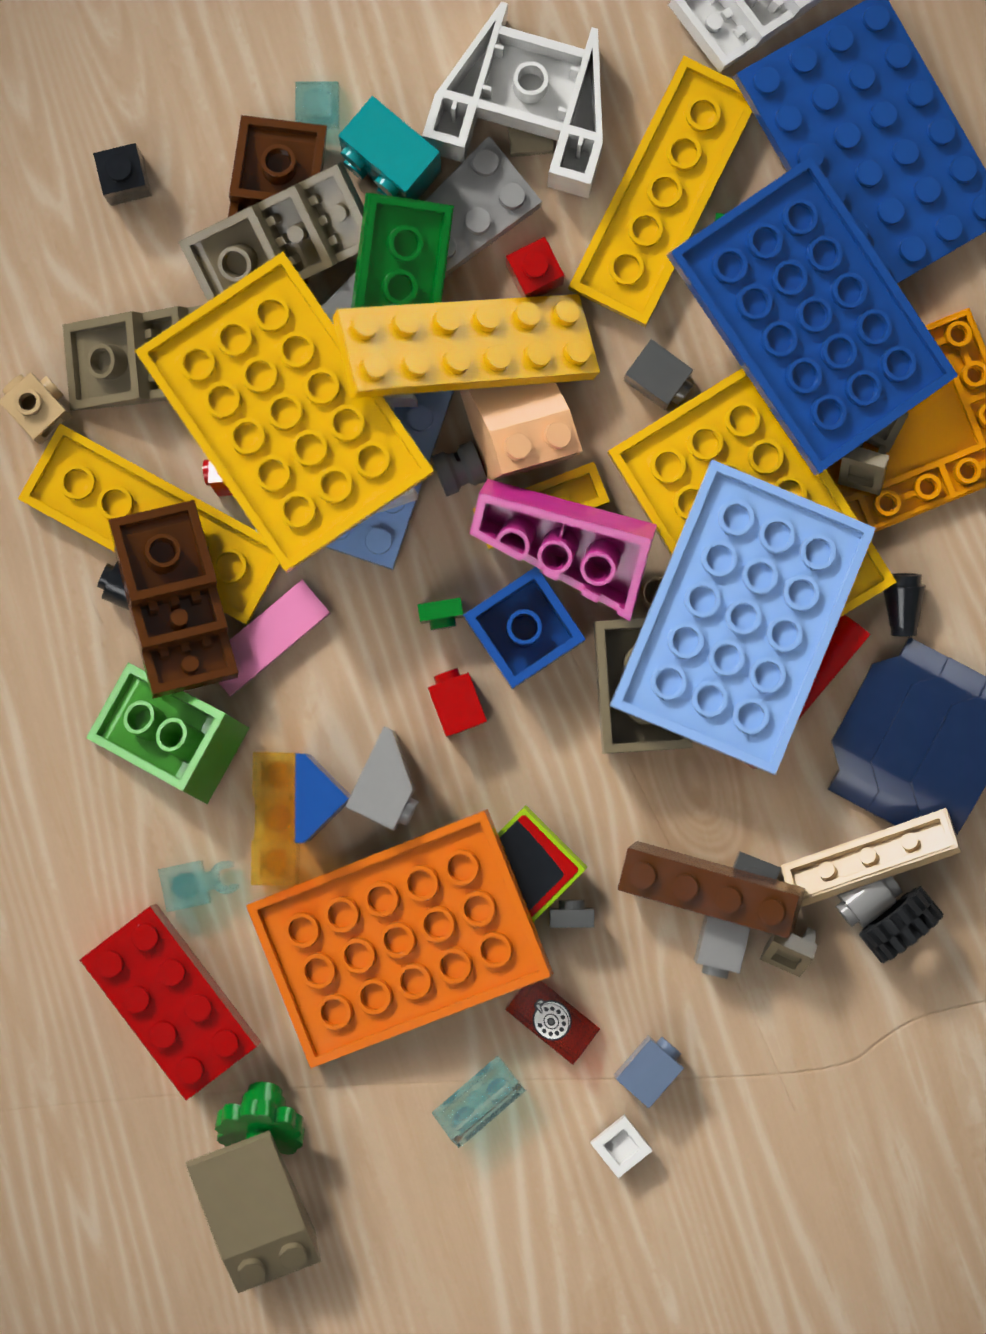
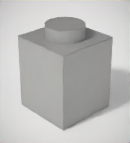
M704 915L694 957L696 963L703 965L702 973L727 979L729 971L740 974L750 928Z

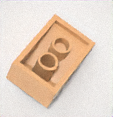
M556 383L459 390L487 479L496 481L563 462L583 451L570 409Z

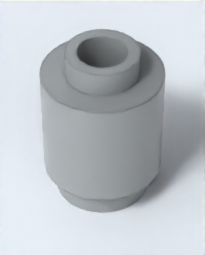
M891 876L838 894L837 896L841 902L835 907L851 927L859 923L863 928H866L897 903L895 898L903 893V891Z

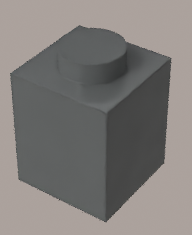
M652 339L624 377L625 382L664 410L668 408L671 402L679 406L694 386V384L688 381L693 369Z

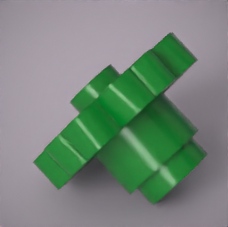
M255 1082L250 1084L248 1091L243 1094L241 1105L228 1103L217 1112L215 1130L218 1132L217 1141L227 1147L270 1130L279 1152L291 1155L303 1146L304 1118L296 1113L293 1108L285 1106L286 1101L282 1096L283 1091L278 1085L270 1082Z

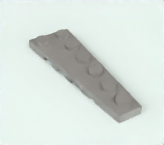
M490 136L425 200L454 205L445 277L541 208L542 205L541 199ZM355 273L322 306V309L332 323V316L337 309L351 308Z

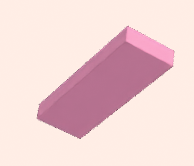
M303 580L299 581L230 639L239 672L238 678L219 682L229 696L232 697L331 614Z

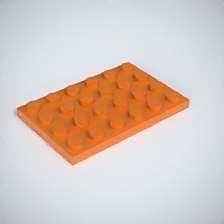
M488 809L246 905L310 1069L551 977L554 974Z

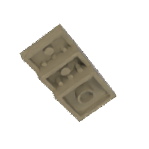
M340 162L179 241V244L207 301H210L281 252L285 253L302 280L357 254L364 206L343 162Z
M202 305L188 308L175 306L144 313L130 311L63 324L70 410L98 409L167 401L168 399L135 350Z

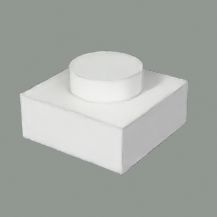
M625 1114L590 1141L591 1145L617 1178H620L652 1152V1148Z

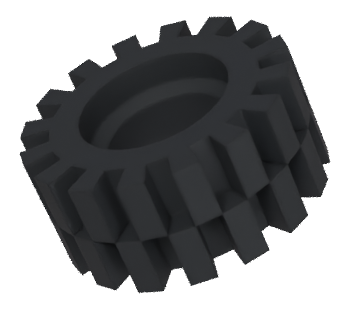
M919 886L904 894L895 905L866 928H863L859 935L879 961L886 963L888 960L895 958L898 953H903L910 945H914L921 936H925L929 929L933 928L942 919L944 914L925 890Z

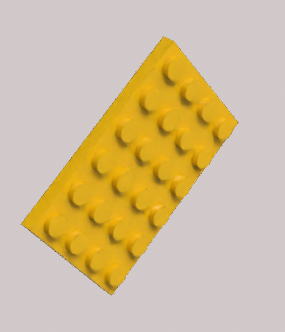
M281 252L135 350L146 369L286 573L434 474V470L383 396L351 397L335 327L284 252Z
M742 368L607 452L650 523L657 524L656 532L671 556L712 459L858 520L828 471L825 469L820 474H813ZM872 542L869 544L840 617L896 583L895 578Z

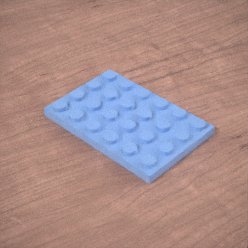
M712 459L610 707L763 771L776 774L876 528Z

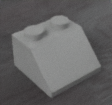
M383 727L345 806L392 830L397 829L399 823L408 825L419 801L412 798L416 789L395 731Z

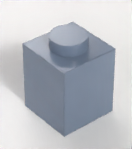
M648 1035L614 1074L615 1079L645 1106L650 1108L684 1069L681 1063L677 1061L681 1053L664 1037H661L656 1042Z

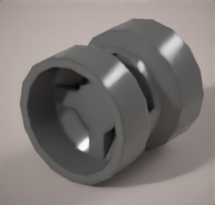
M472 441L459 445L455 453L441 452L431 456L446 497L458 493L461 486L467 483L476 486L487 481Z

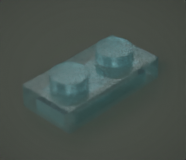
M496 1056L437 1107L432 1114L450 1140L460 1148L526 1090L506 1063L499 1056Z

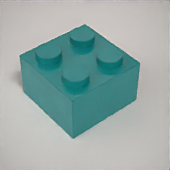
M373 95L338 135L342 149L340 153L345 158L343 164L359 179L363 180L366 175L372 179L378 186L376 189L378 194L418 200L442 172L440 151Z

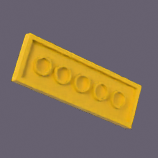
M683 56L568 286V290L646 327L675 269L666 255L690 239L752 114L751 108L733 79Z
M579 294L337 309L332 316L352 398L594 380L600 373Z
M61 423L58 425L18 497V500L115 552L108 523L109 519L195 500L217 578V590L223 611L246 625L250 622L281 566L256 530Z

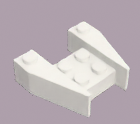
M501 2L434 95L422 137L440 151V156L463 162L466 159L478 118L556 140L558 142L548 173L547 187L589 199L603 146L598 29L592 27L586 48H578L505 27L508 3Z

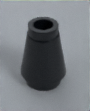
M891 573L896 583L883 590L889 625L891 627V636H917V627L926 585L922 584V574Z

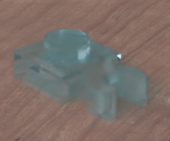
M203 860L158 869L166 911L170 912L211 903L209 890L215 889L222 894H230L237 891L239 883L225 885L220 880L221 871L234 867V861H221L215 864L211 871L205 872Z

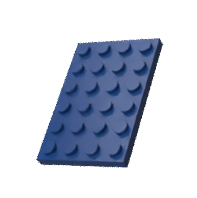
M864 0L733 76L734 81L786 171L788 172L808 157H813L896 283L903 281L986 232V169L889 0Z
M812 156L796 165L666 255L814 475L820 474L958 376Z

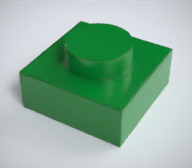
M461 597L417 604L420 623H430L431 630L455 627V619L464 617Z

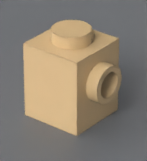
M31 372L25 377L21 374L12 379L2 391L5 396L0 399V404L26 433L40 445L56 431L60 423L63 425L72 417L58 401L64 394L47 376L40 381Z

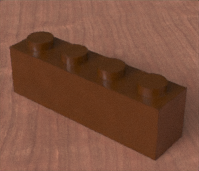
M636 841L627 849L617 889L784 938H789L795 930L805 892L804 887Z

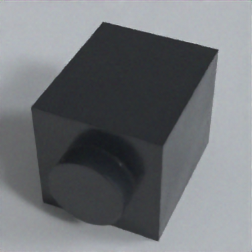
M136 143L93 153L102 193L110 206L152 196L143 155Z

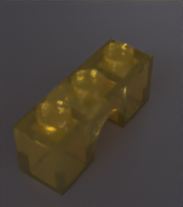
M253 752L252 797H254L255 831L254 839L251 843V885L296 886L299 884L300 843H295V754L301 753Z

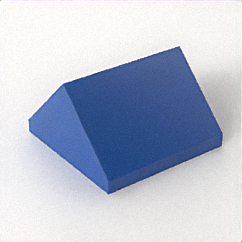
M295 754V843L311 841L346 806L351 796L311 754Z

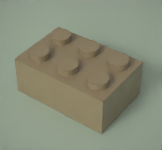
M635 618L630 621L627 619L595 621L593 624L602 754L692 748L691 740L610 707L646 618Z

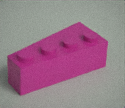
M487 479L479 492L469 534L518 561L524 560L541 569L542 574L555 581L559 579L581 591V595L595 603L599 601L617 611V615L630 621L636 606L657 524Z

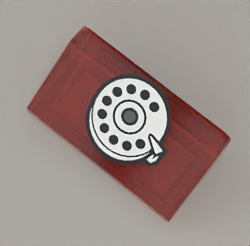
M542 980L520 988L505 1006L507 1012L572 1065L575 1064L600 1030L597 1025Z

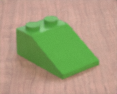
M128 662L86 739L208 804L247 734L249 727L184 691L153 699L146 672Z

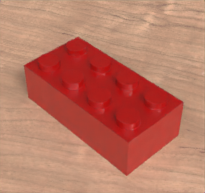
M157 903L146 908L80 959L81 963L185 1101L261 1043Z

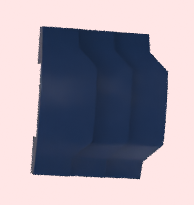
M908 637L898 656L871 664L849 709L831 739L839 768L827 790L894 826L946 808L950 814L957 836L986 786V676Z

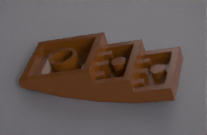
M241 115L229 191L230 207L228 217L322 172L327 125ZM310 277L303 280L307 287H309Z
M195 500L109 519L108 523L152 698L238 678L239 672L227 633L228 625L217 590V578Z

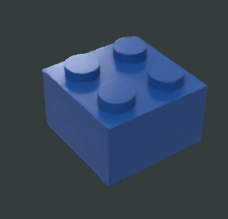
M534 567L463 615L512 690L586 640L537 567Z

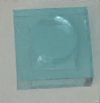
M295 81V122L327 125V128H339V81Z

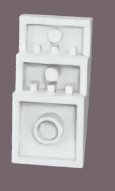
M671 0L668 6L717 71L721 73L789 26L822 0Z

